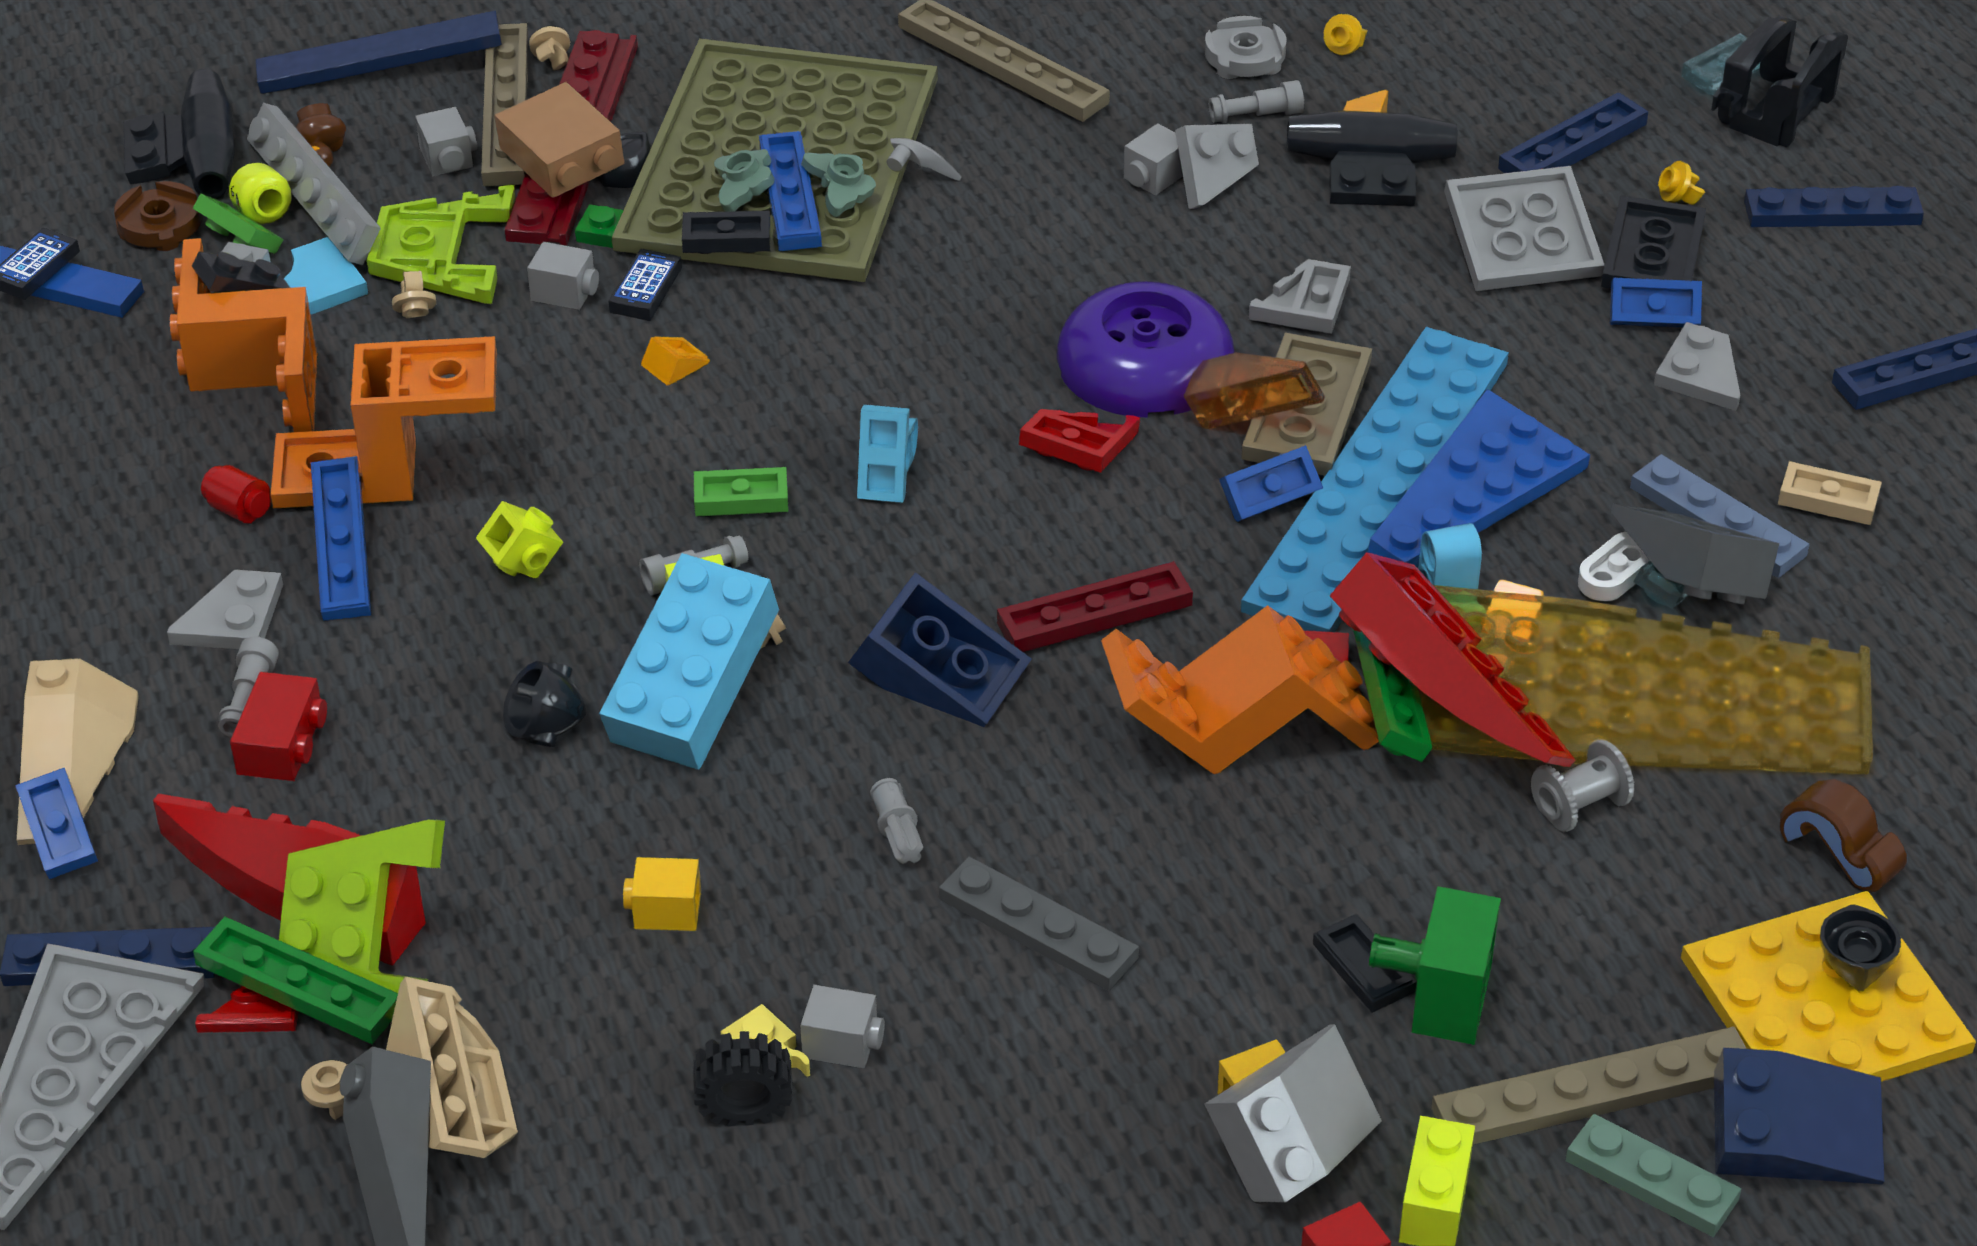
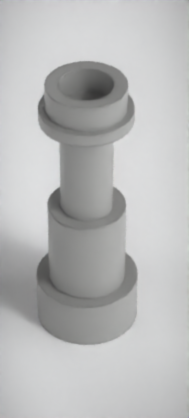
M1299 80L1281 82L1280 87L1254 91L1253 96L1225 100L1223 94L1209 99V112L1213 123H1227L1228 116L1252 112L1260 116L1278 112L1292 115L1303 113L1304 95Z
M740 535L724 537V545L697 553H694L693 550L681 552L697 558L721 554L723 563H730L734 569L740 567V564L748 562L747 547ZM681 553L664 558L657 554L640 559L641 578L651 596L661 593L666 584L664 565L676 563Z
M248 637L240 645L236 657L238 669L232 683V689L235 693L230 706L221 709L218 717L219 730L228 737L232 738L259 672L272 673L275 668L279 651L271 641L265 638Z

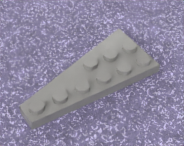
M47 944L0 1069V1230H5L201 991L204 987L203 973Z

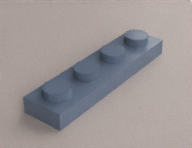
M1662 454L1632 475L1630 488L1669 512L1682 514L1779 543L1772 575L1776 578H1780L1807 557L1809 543Z

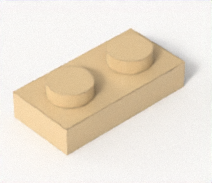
M1789 461L1780 490L1778 505L1871 525L1882 482Z

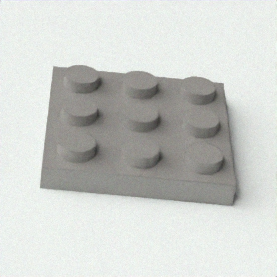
M1571 166L1446 180L1444 193L1475 291L1602 276L1605 265Z

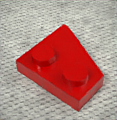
M1040 409L1020 429L1019 445L1036 450L1040 455L1053 456L1074 463L1081 469L1094 470L1101 473L1138 433L1140 417L1126 415L1124 424L1098 423V413H1068L1062 410Z

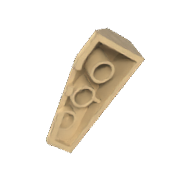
M81 659L30 661L24 699L20 783L65 768L84 818L94 801V791L104 774L109 775L115 765L114 757L123 742H128L134 732L139 698L138 691ZM19 797L18 845L35 844Z

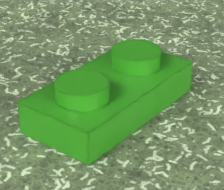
M200 193L193 207L194 210L208 218L205 223L207 227L225 236H228L230 232L234 234L233 243L268 249L269 252L275 254L284 240L254 220L244 216L230 205Z
M786 467L694 471L695 516L788 512Z

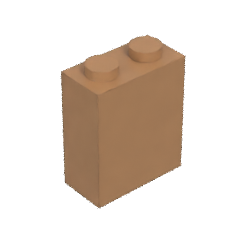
M567 82L494 115L500 149L552 198L625 164L620 130Z

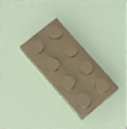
M1285 332L1243 442L1241 459L1261 463L1306 445L1317 473L1325 476L1329 470H1332L1333 464L1340 453L1371 364L1372 348Z

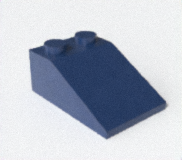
M915 572L848 663L886 691L985 727L1032 658Z
M1723 1047L1714 1070L1716 1174L1869 1184L1884 1183L1881 1077L1781 1051Z

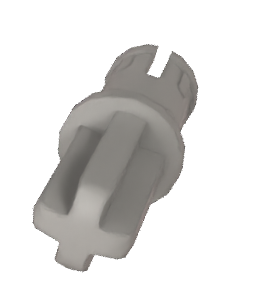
M881 779L870 790L871 799L874 801L879 814L878 829L882 835L888 838L895 859L902 864L908 861L916 863L921 859L920 852L923 849V844L916 829L918 822L917 814L912 807L907 805L902 786L896 779Z

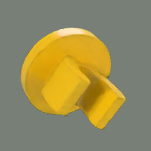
M1338 14L1327 22L1324 28V41L1333 53L1348 55L1363 46L1368 30L1362 29L1360 22L1354 16Z
M1676 161L1666 167L1661 173L1658 182L1661 198L1670 203H1676L1681 199L1688 204H1696L1705 191L1695 186L1699 181V176L1691 172L1689 164L1682 161Z

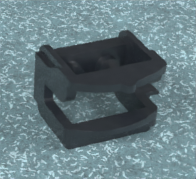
M1778 15L1776 18L1768 17L1726 60L1723 80L1720 83V88L1713 95L1711 110L1715 111L1718 107L1719 120L1722 123L1728 124L1729 128L1776 147L1779 145L1788 147L1795 139L1798 124L1820 101L1829 103L1834 99L1842 60L1845 57L1848 41L1847 34L1834 32L1830 35H1821L1812 43L1809 57L1803 66L1799 67L1790 61L1797 22ZM1760 63L1759 73L1761 77L1774 84L1768 89L1766 96L1753 110H1750L1747 107L1752 70Z

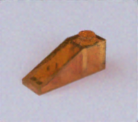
M1236 352L1203 360L1194 370L1184 398L1202 428L1211 429L1322 403L1325 395L1304 361Z

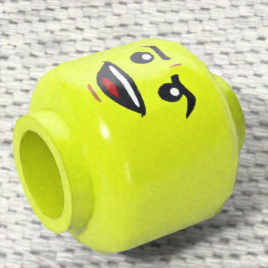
M251 163L238 169L229 185V197L234 207L244 216L260 224L272 223L280 219L289 209L292 200L291 188L287 180L272 167L262 163Z

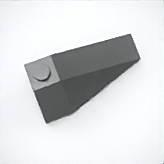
M372 1046L345 1066L340 1079V1093L344 1096L343 1120L376 1246H425L431 1061Z

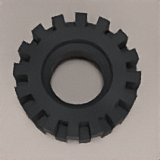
M740 1031V1039H732L730 1033L721 1035L720 1044L712 1038L705 1043L706 1050L699 1048L696 1052V1060H693L695 1106L699 1105V1112L703 1116L710 1114V1121L719 1124L725 1118L727 1119V1127L737 1126L738 1121H745V1126L755 1125L754 1120L760 1118L766 1124L772 1121V1113L780 1117L785 1112V1105L790 1106L793 1094L790 1054L787 1048L782 1049V1043L774 1039L768 1043L767 1035L758 1033L755 1039H749V1031Z

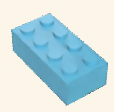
M681 553L599 713L610 742L688 767L700 769L779 611L770 579Z

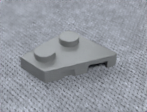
M233 570L169 627L167 631L169 644L239 649L242 641L248 637L265 638L283 587L281 573Z

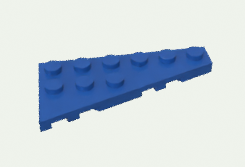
M1487 389L1370 538L1368 553L1414 564L1418 568L1421 538L1425 531L1471 523L1479 533L1588 468L1590 454Z

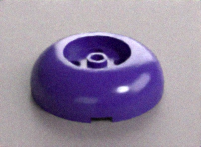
M1148 281L1129 282L1103 289L1088 297L1076 307L1060 332L1057 343V361L1064 383L1085 402L1114 414L1148 418V412L1173 410L1174 415L1184 413L1204 405L1217 396L1225 388L1233 373L1234 345L1229 328L1222 316L1211 304L1197 294L1166 283Z

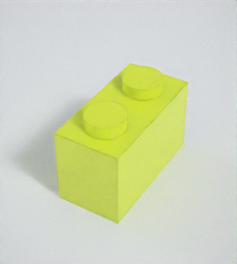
M1420 1116L1403 1201L1399 1234L1400 1243L1416 1246L1456 1245L1470 1168L1475 1125Z

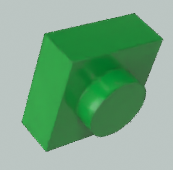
M589 204L575 229L576 242L613 248L612 236L624 210Z

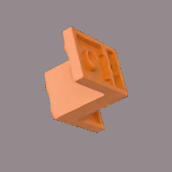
M201 238L183 239L182 258H175L174 261L175 277L178 286L172 287V300L174 311L177 314H170L172 341H180L181 349H177L179 375H187L190 391L277 385L278 391L285 392L286 397H288V399H283L282 403L285 427L293 426L294 432L314 431L317 350L306 287L211 293L192 267L198 252H204Z
M495 336L355 344L351 391V411L354 429L276 433L271 485L273 508L314 506L311 462L353 456L358 457L360 465L363 503L413 501L416 437L412 416L457 413L474 414L495 411L497 364ZM447 374L456 375L451 378H441V376Z
M1268 605L1180 671L1172 663L1167 661L1163 664L1156 659L1141 640L1135 639L1132 641L1118 629L1113 630L1101 640L1124 710L1212 774L1220 773L1307 708L1362 750H1367L1379 742L1373 723L1374 718L1371 705L1362 696L1359 686L1363 684V681L1356 668L1347 660L1342 663L1338 661L1321 639L1316 638L1312 640L1305 635L1302 627L1293 617L1288 615L1284 618Z

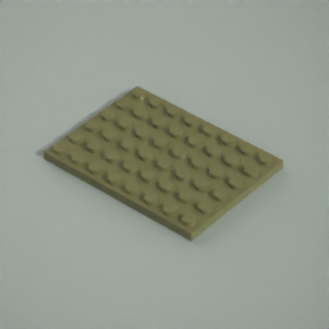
M699 38L613 233V251L638 254L640 249L681 256L683 260L865 282L909 161H906L900 171H894L888 167L886 161L894 150L890 139L907 138L916 141L938 80V66ZM799 131L801 132L805 153L857 155L863 160L864 174L871 176L876 182L872 196L862 203H856L853 208L845 210L840 216L836 217L829 213L826 207L825 196L828 187H823L821 185L822 179L809 172L820 226L822 247L778 251L769 196L766 189L758 196L753 195L749 202L741 205L736 211H770V251L753 253L715 252L710 254L683 253V212H725L719 201V192L724 180L718 174L714 161L719 157L729 156L741 150H760V135Z

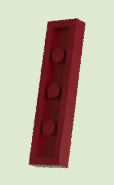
M1173 561L997 609V624L1005 639L1022 652L1192 606L1193 591Z

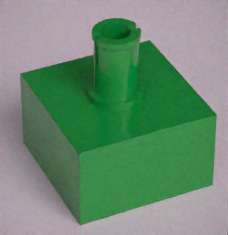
M1438 886L1426 938L1422 939V943L1385 937L1377 933L1374 934L1369 967L1414 974L1415 980H1417L1411 1033L1475 1045L1492 968L1501 898Z

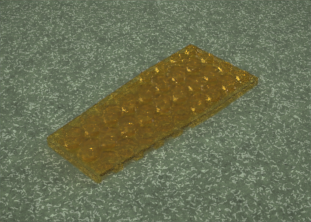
M1433 585L1480 636L1482 640L1476 647L1487 656L1490 654L1497 658L1505 668L1499 677L1522 690L1529 699L1528 705L1524 710L1527 713L1530 711L1544 718L1576 759L1573 764L1587 762L1588 757L1586 754H1588L1589 745L1596 740L1602 739L1616 746L1627 760L1629 766L1868 774L1873 761L1870 648L1861 645L1859 653L1830 649L1828 648L1829 640L1811 637L1810 645L1780 641V632L1763 629L1761 637L1731 633L1732 624L1715 621L1712 622L1711 629L1683 625L1684 616L1662 613L1661 621L1636 617L1637 609L1570 598ZM1422 692L1421 703L1433 747L1432 750L1538 760L1497 741L1469 725Z

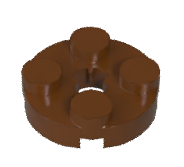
M160 181L155 182L156 189L142 192L140 185L128 190L117 200L114 206L118 236L122 240L137 246L155 247L159 251H170L177 248L180 241L187 239L195 233L203 220L202 214L193 209L197 201L196 193L184 184Z

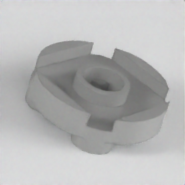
M1253 16L1226 18L1217 23V30L1211 33L1209 29L1206 33L1205 57L1210 65L1217 69V74L1223 78L1233 79L1238 76L1274 75L1281 70V64L1286 56V35L1275 24H1273V30L1262 26L1261 18Z

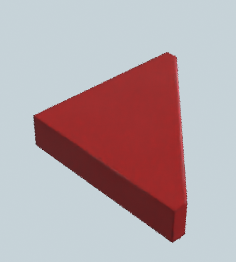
M241 986L230 994V1001L211 1014H199L195 1022L197 1033L296 1031L299 1011Z

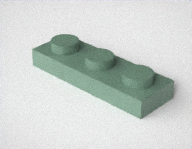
M1596 1114L1591 1116L1567 1149L1566 1162L1712 1237L1718 1232L1740 1198L1742 1188Z

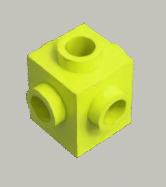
M504 501L499 504L476 537L478 542L491 556L494 564L503 572L511 576L521 573L532 578L540 576L564 543L551 528L553 521L547 514L535 507L525 510Z

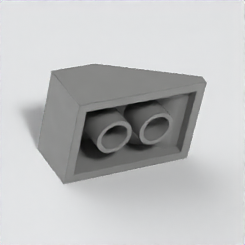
M1335 1024L1328 1025L1204 1103L1250 1198L1254 1202H1287L1328 1175L1382 1121Z

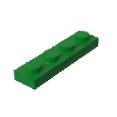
M1353 630L1379 744L1394 755H1406L1423 762L1433 747L1418 687L1392 664L1387 665L1380 661L1368 647L1371 641L1362 631Z
M226 916L193 951L197 966L370 1044H373L392 1022L398 993Z

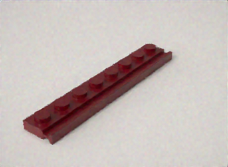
M599 30L579 31L560 84L567 82L611 122L638 48L637 35H631L630 39H620L619 34L604 33ZM526 173L504 229L506 241L531 244L559 242L560 245L567 246L590 181L552 198Z

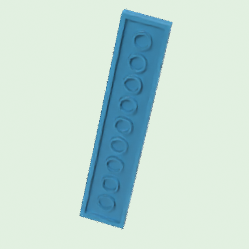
M1425 327L1335 460L1332 470H1329L1321 481L1323 489L1315 491L1242 598L1241 612L1254 616L1268 605L1284 618L1288 615L1293 617L1305 631L1335 632L1342 622L1339 616V612L1342 609L1329 595L1364 554L1368 552L1370 538L1487 389L1491 391L1507 366L1509 352L1451 335L1445 331Z

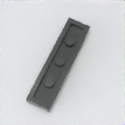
M970 856L939 887V900L1108 991L1139 958L1138 945Z

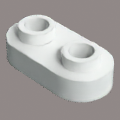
M1621 532L1612 537L1581 563L1578 587L1585 596L1591 599L1611 601L1619 598L1650 573L1654 565L1627 532Z

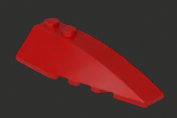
M1366 552L1329 595L1342 609L1339 612L1340 618L1355 631L1363 632L1371 641L1368 646L1370 651L1380 661L1387 665L1392 664L1423 693L1456 717L1497 741L1545 763L1570 767L1576 761L1544 718L1530 711L1527 713L1524 710L1529 701L1519 687L1499 677L1505 668L1495 656L1490 654L1487 656L1476 647L1482 640L1480 636L1414 564Z
M158 794L153 799L160 833L191 863L225 889L280 921L288 854L362 836L322 821L311 820L305 827L293 825L287 815L272 813L265 820L253 818L249 809L232 806L227 813L216 811L214 806L206 801ZM392 863L389 868L379 961L393 966L425 925L426 921L417 867Z

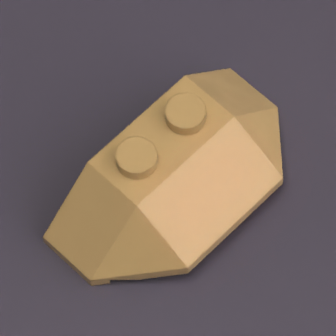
M404 977L398 991L386 1050L431 1061L428 1148L485 1158L511 1141L518 1133L499 1050L476 1018L459 1004L462 999L452 986Z

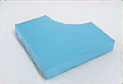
M329 237L291 250L293 267L284 280L291 288L306 287L311 315L368 294L367 282L354 265L348 262Z

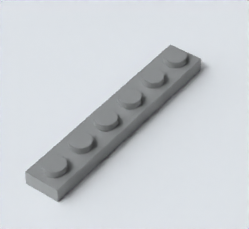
M263 103L257 117L250 124L247 140L265 162L287 180L291 193L348 262L363 265L381 229L380 226L277 106Z

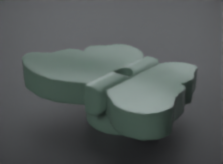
M766 149L741 150L729 156L719 157L714 161L718 174L724 180L719 192V201L725 212L736 211L741 205L749 202L753 195L758 196L773 185L774 176L770 168L767 167L771 163V157Z
M805 153L803 155L801 165L804 169L821 178V185L828 187L825 203L828 212L833 216H840L845 210L853 208L856 203H862L872 196L876 182L871 176L864 174L863 160L859 156L841 153L836 155L830 153Z

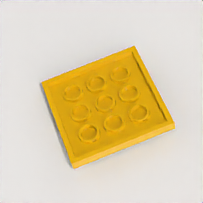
M1868 891L1690 943L1682 948V961L1727 1028L1735 1026L1747 1049L1781 1051L1881 1077V1082L1973 1053L1976 1040L1902 938L1901 948L1892 965L1863 992L1858 991L1842 979L1827 961L1820 944V932L1825 918L1830 914L1855 904L1886 917Z

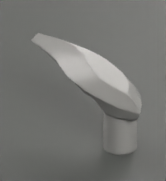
M907 138L890 139L894 147L893 152L886 161L890 169L900 171L906 161L911 160L921 167L931 168L957 181H960L962 178L942 156L930 147Z

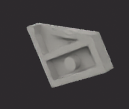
M1252 124L1185 125L1175 130L1189 209L1205 205L1259 165Z
M1311 259L1306 260L1295 268V272L1292 275L1283 277L1273 285V294L1265 300L1261 301L1255 298L1251 301L1249 320L1332 334L1350 281L1351 266Z
M1686 322L1655 374L1654 385L1736 411L1739 406L1740 390L1729 335L1711 330L1705 326Z

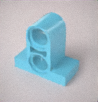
M863 405L860 417L857 499L903 503L906 495L907 471L914 459L918 438L917 418H909L910 409Z
M1467 523L1425 531L1421 538L1418 569L1473 629L1481 628L1486 613L1477 598L1482 550L1475 526Z

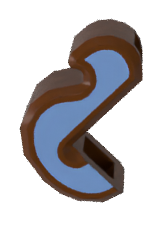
M1839 780L1817 781L1785 806L1780 814L1779 828L1785 843L1816 830L1855 887L1861 890L1877 892L1896 876L1907 863V854L1899 837L1892 832H1888L1883 836L1878 830L1875 811L1869 800L1856 787Z

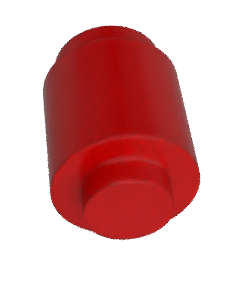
M232 465L214 466L205 474L202 480L201 493L207 500V503L212 508L243 523L253 522L255 519L262 517L269 509L271 498L269 485L264 480Z

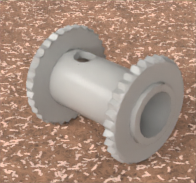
M1602 739L1592 742L1587 750V762L1561 774L1555 768L1547 765H1541L1533 772L1531 789L1534 801L1539 811L1557 830L1568 832L1574 829L1578 822V810L1608 796L1618 807L1624 806L1632 800L1634 779L1631 769L1623 754L1612 743Z

